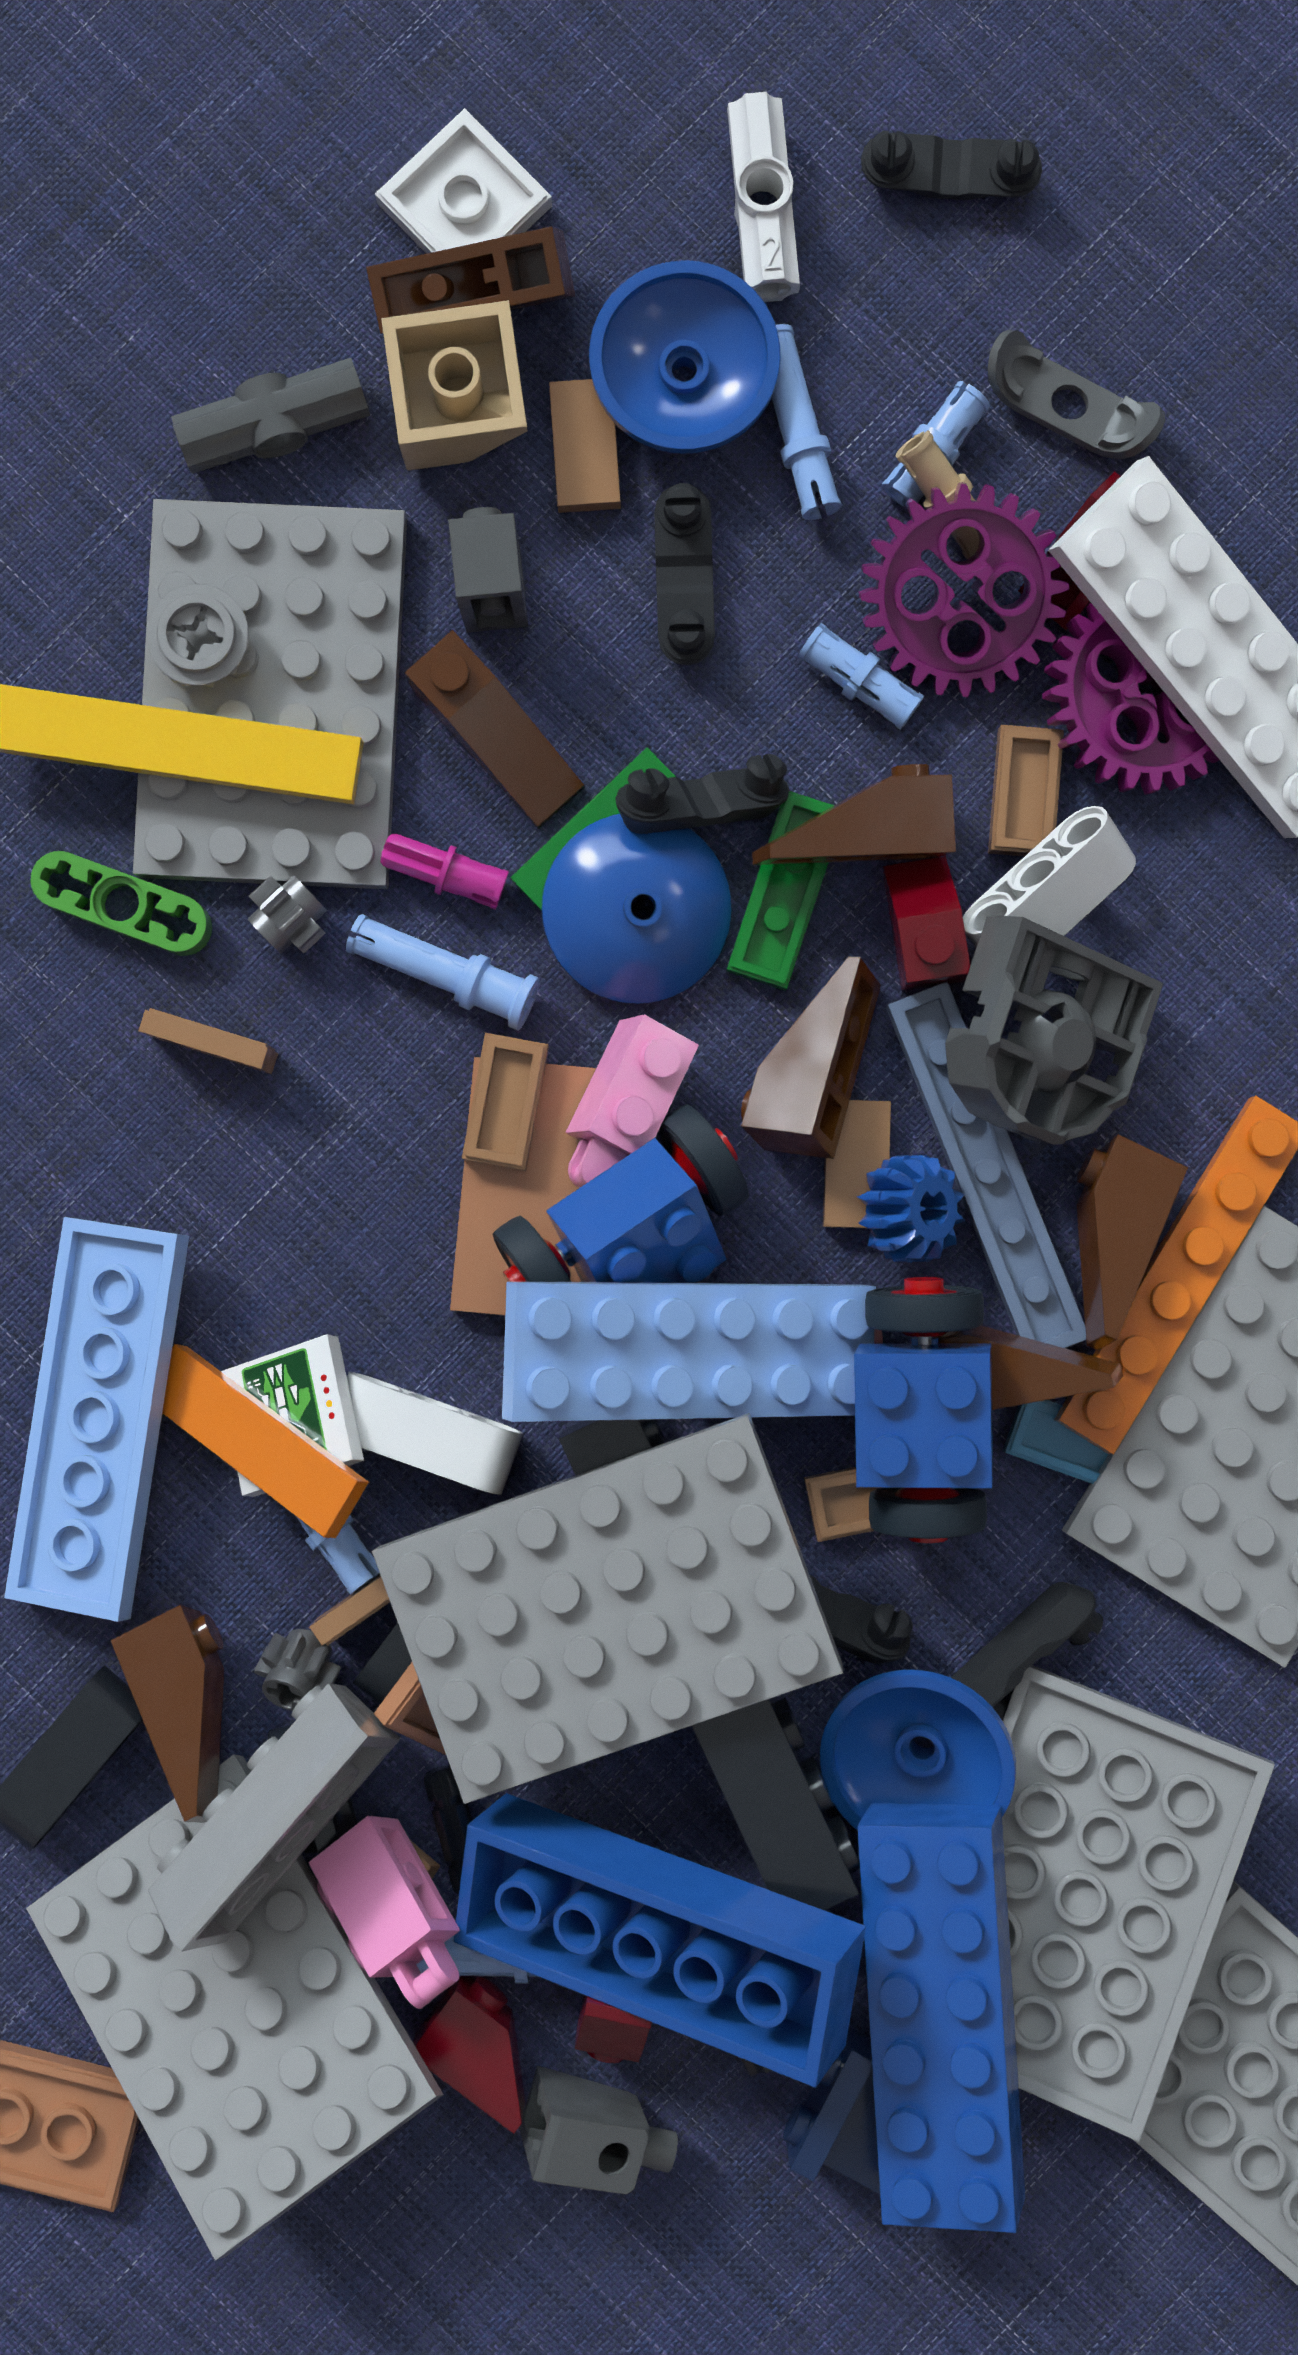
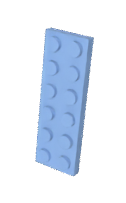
M63 1218L4 1598L117 1622L131 1619L189 1235L77 1218Z
M507 1282L502 1419L511 1422L737 1418L750 1413L751 1417L855 1415L854 1353L859 1344H874L875 1329L868 1327L865 1319L866 1292L876 1289V1286L837 1284Z

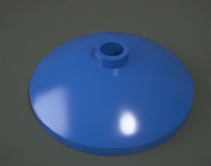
M689 260L671 261L651 266L636 273L622 283L610 295L600 310L592 330L589 348L590 373L594 390L600 404L611 420L624 433L646 446L665 452L681 454L698 453L719 448L745 433L760 418L773 396L778 380L781 358L779 336L774 319L757 292L744 280L724 268L709 263ZM679 367H689L696 375L690 381L682 382L673 376V372Z
M616 814L588 825L573 836L560 850L550 867L544 884L541 907L542 922L548 944L555 958L567 974L579 985L596 995L613 1001L636 1004L651 1003L673 997L685 991L700 980L713 966L720 955L729 932L731 895L725 872L718 858L706 842L694 831L685 828L638 834L629 830L625 826L621 815ZM638 895L647 896L653 904V912L646 920L637 919L631 912L632 900Z
M896 1670L864 1680L853 1687L837 1703L828 1719L821 1740L820 1766L823 1780L829 1790L828 1793L842 1816L857 1830L859 1822L871 1803L1001 1805L1003 1817L1013 1795L1016 1780V1757L1013 1743L1005 1724L993 1707L978 1693L963 1683L938 1673L924 1670ZM918 1736L926 1737L933 1742L934 1746L930 1748L920 1747L913 1738Z

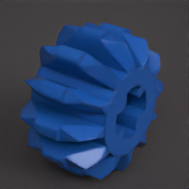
M901 1155L883 1160L881 1168L866 1173L870 1191L857 1197L866 1205V1215L858 1224L871 1229L868 1239L869 1247L883 1251L885 1259H892L897 1263L929 1262L932 1259L941 1258L943 1249L957 1244L953 1227L966 1220L957 1212V1203L965 1194L952 1189L955 1171L941 1167L938 1158H930L927 1155Z

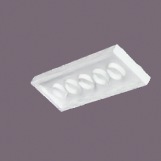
M1149 456L1139 459L1048 551L1283 838H1297L1298 644Z

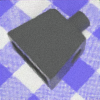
M536 2067L523 2113L522 2124L519 2127L533 2181L627 2195L635 2189L640 2167L667 2173L671 2171L677 2153V2133L649 2126L636 2095L549 2068Z

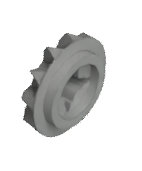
M207 584L183 585L164 595L153 608L146 627L147 647L156 666L171 679L185 687L190 685L214 687L217 681L227 675L236 674L237 667L244 654L249 652V623L239 604L225 591ZM205 617L207 619L208 631L222 643L214 642L213 645L202 644L199 653H195L193 659L191 644L187 639L181 637L178 632L174 631H196L199 623L203 622Z

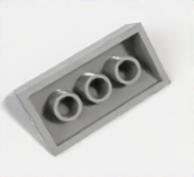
M328 1683L324 1689L316 1686L310 1690L293 1709L291 1716L296 1721L279 1740L275 1736L271 1737L251 1756L247 1763V1767L251 1772L235 1791L231 1787L225 1789L208 1805L202 1815V1818L207 1823L191 1841L186 1838L179 1841L159 1862L157 1869L162 1874L148 1889V1892L171 1942L181 1952L224 1943L401 1739L391 1729L385 1727L375 1714L346 1686Z

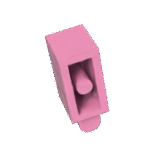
M645 1014L619 1020L565 1132L580 1140L568 1165V1175L575 1186L582 1187L656 1137L699 1045Z
M367 1816L308 1862L318 1880L317 1889L322 1900L338 1917L349 1938L348 1944L352 1954L361 1967L366 1970L370 1978L394 1977L405 1998L418 2009H422L436 1996L459 1980L457 1966L444 1943L458 1933L460 1929L398 1819ZM424 1959L429 1968L420 1973L416 1964Z

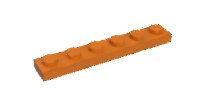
M1256 1095L1248 1098L1151 1258L1117 1340L1099 1351L1096 1350L1093 1354L1094 1357L1120 1363L1123 1372L1122 1379L1114 1388L1068 1396L1054 1418L1055 1421L1104 1452L1115 1454L1298 1149V1121Z

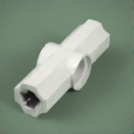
M767 92L747 93L737 101L728 103L727 107L736 196L734 216L739 228L743 280L757 292L764 302L782 301L785 297L798 293L800 290L792 209L793 178L788 168L782 98L770 96ZM763 191L773 194L778 200L769 205H759L753 202L750 196L753 193Z

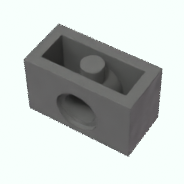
M480 507L464 512L463 518L448 519L455 593L466 633L529 627L522 557L514 513L502 514L501 510L497 508Z

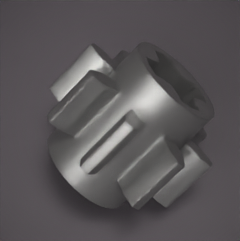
M270 875L249 895L259 908L248 918V921L280 954L292 943L305 953L325 934L315 921L327 910L295 876H292L281 886Z
M295 1629L288 1634L286 1639L277 1633L273 1635L254 1673L266 1677L262 1685V1691L269 1701L280 1708L293 1711L298 1702L314 1687L320 1686L324 1689L328 1683L334 1684L341 1666L328 1662L332 1655L330 1644L328 1646L326 1644L321 1645L310 1630Z

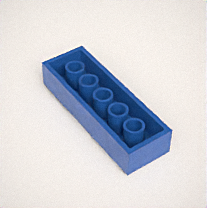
M506 1793L467 1826L456 1923L460 1931L454 1935L453 1942L816 2088L846 2046L866 1926Z
M871 1803L857 1827L863 1924L866 1926L864 1940L882 2225L1016 2233L1025 2200L1001 1805Z

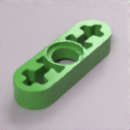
M65 851L47 853L36 862L32 869L31 887L34 894L42 903L56 911L180 956H188L199 952L210 940L212 934L211 918L203 906L188 896ZM67 866H71L69 870L70 876L80 883L93 887L90 899L82 894L66 889L60 893L59 898H55L57 889L49 884L50 876L52 873L63 874ZM95 876H102V878L95 884ZM126 886L133 888L139 899L136 913L124 921L112 920L105 908L107 896L118 887ZM154 897L162 898L155 906V909L174 918H180L184 909L189 910L188 919L196 924V930L193 935L182 933L178 942H174V932L163 924L150 920L154 909ZM90 900V910H83ZM149 922V932H142L141 930Z

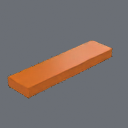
M174 1344L162 1413L324 1538H336L369 1482L188 1346Z

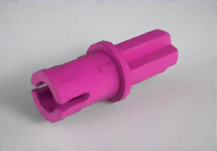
M399 834L389 835L384 844L380 863L386 868L436 885L434 891L436 894L441 895L444 890L474 900L494 910L498 906L509 871L505 869L502 870L456 853L457 847L451 845L448 852Z

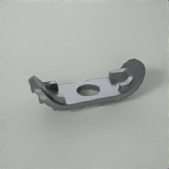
M1006 330L1000 333L995 340L989 355L988 380L993 392L1000 401L1017 413L1100 456L1114 459H1125L1137 455L1145 450L1161 432L1166 421L1165 412L1155 402H1136L1130 397L1125 396L1122 398L1044 357V352L1033 348L1022 332ZM1061 390H1072L1078 393L1085 402V414L1077 419H1065L1059 416L1052 407V396Z

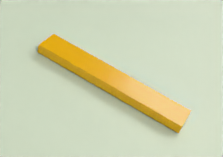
M0 684V753L353 805L355 803L364 745L361 737Z

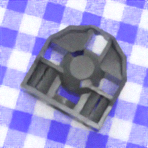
M1017 916L986 917L962 990L978 997V1004L984 1006V1011L981 1017L973 1016L969 1029L950 1028L945 1042L949 1084L969 1113L997 1127L1015 1132L1029 1140L1056 1145L1063 1144L1073 1138L1092 1134L1114 1110L1127 1103L1147 1043L1146 1035L1163 983L1027 918ZM1048 973L1079 981L1075 998L1060 991L1043 989ZM1017 1010L1013 1020L1021 1023L1018 1033L1009 1032L1008 1040L1001 1038L1009 1011ZM1046 1011L1049 1012L1053 1023L1042 1017ZM1095 1049L1115 1053L1112 1063L1118 1065L1119 1070L1116 1076L1108 1075L1106 1082L1084 1074L1094 1058Z

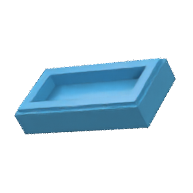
M1049 1400L1018 1405L1002 1451L1093 1484L1100 1475L1098 1471L1107 1458L1108 1453L1054 1420L1062 1405Z

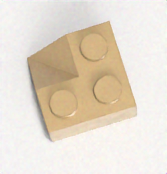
M509 300L381 318L398 442L407 471L470 462L527 432Z

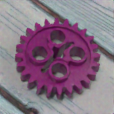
M958 482L954 501L947 502L944 494L938 487L931 488V508L926 510L910 498L907 500V507L911 520L904 524L898 519L889 516L886 521L895 535L891 542L872 539L870 543L883 556L881 563L862 564L861 568L863 573L876 579L875 587L859 591L860 600L877 604V609L862 619L865 627L875 628L883 626L884 631L872 643L876 651L886 650L895 646L896 651L890 659L889 667L895 672L909 662L912 663L909 681L916 687L928 674H932L933 689L938 695L943 694L950 679L956 680L958 690L963 697L969 696L972 680L980 678L981 683L989 693L994 692L995 673L1000 670L1014 682L1019 680L1015 661L1023 657L1037 665L1040 659L1031 645L1036 639L1052 643L1056 639L1052 632L1043 626L1046 618L1065 617L1066 611L1051 603V595L1069 590V584L1063 580L1051 578V571L1059 568L1061 565L1052 554H1045L1044 549L1052 543L1057 535L1050 529L1036 534L1032 532L1040 517V513L1033 508L1023 513L1020 517H1015L1019 497L1012 493L1004 498L998 507L995 506L994 487L987 484L980 491L976 501L971 500L970 491L964 482ZM959 527H974L979 537V545L975 554L965 561L951 560L946 549L947 539L950 534ZM926 549L931 550L963 581L967 582L975 576L977 579L971 586L973 592L1004 620V629L1002 631L994 630L976 611L961 599L951 605L950 602L955 595L953 589L922 561V551ZM1005 572H1020L1024 581V589L1020 598L1012 604H997L992 593L996 579ZM916 576L929 577L933 581L935 588L931 602L924 608L917 610L905 607L901 599L902 588L905 583ZM963 620L976 622L980 632L976 645L969 651L962 653L950 650L947 638L952 626Z
M1088 604L1085 607L1088 618L1078 614L1066 624L1073 637L1062 636L1052 645L1053 649L1065 660L1053 661L1044 669V673L1060 680L1059 685L1050 688L1042 694L1044 700L1060 703L1061 711L1047 720V724L1051 726L1066 724L1069 731L1060 740L1058 747L1064 749L1077 744L1081 752L1075 761L1074 767L1079 769L1093 761L1097 763L1095 782L1098 784L1109 780L1117 773L1119 792L1123 793L1133 789L1139 778L1144 794L1148 795L1160 790L1162 779L1171 791L1185 785V773L1193 780L1206 775L1208 770L1205 760L1216 763L1220 759L1193 726L1179 718L1176 713L1175 704L1093 604ZM1098 655L1108 656L1115 662L1118 668L1116 683L1109 682L1100 675L1097 669ZM1138 684H1151L1155 695H1141ZM1119 715L1126 716L1134 722L1137 728L1135 744L1127 743L1119 736L1116 726ZM1158 731L1166 737L1164 744L1160 743L1157 738Z

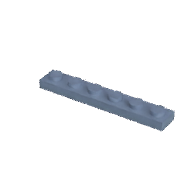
M948 982L888 1004L886 1010L951 1171H955L954 1180L959 1192L965 1194L962 1197L963 1203L1016 1335L1062 1348L1086 1340L1085 1324L1007 1130L969 1113L949 1084L945 1042L950 1028L966 1027Z

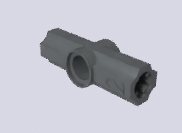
M348 358L290 378L281 373H266L255 376L240 384L235 390V396L171 416L187 466L191 474L252 454L264 459L284 456L303 447L310 435L371 415L352 358Z

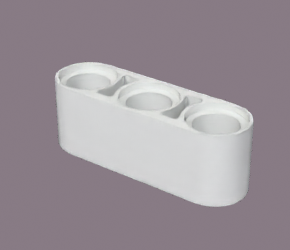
M1091 806L1073 813L971 905L963 916L965 933L976 948L986 917L989 916L1024 917L1064 936L1133 872L1136 858L1107 811L1103 807Z
M348 1372L347 1381L361 1448L485 1492L502 1494L523 1436L522 1432L363 1374Z

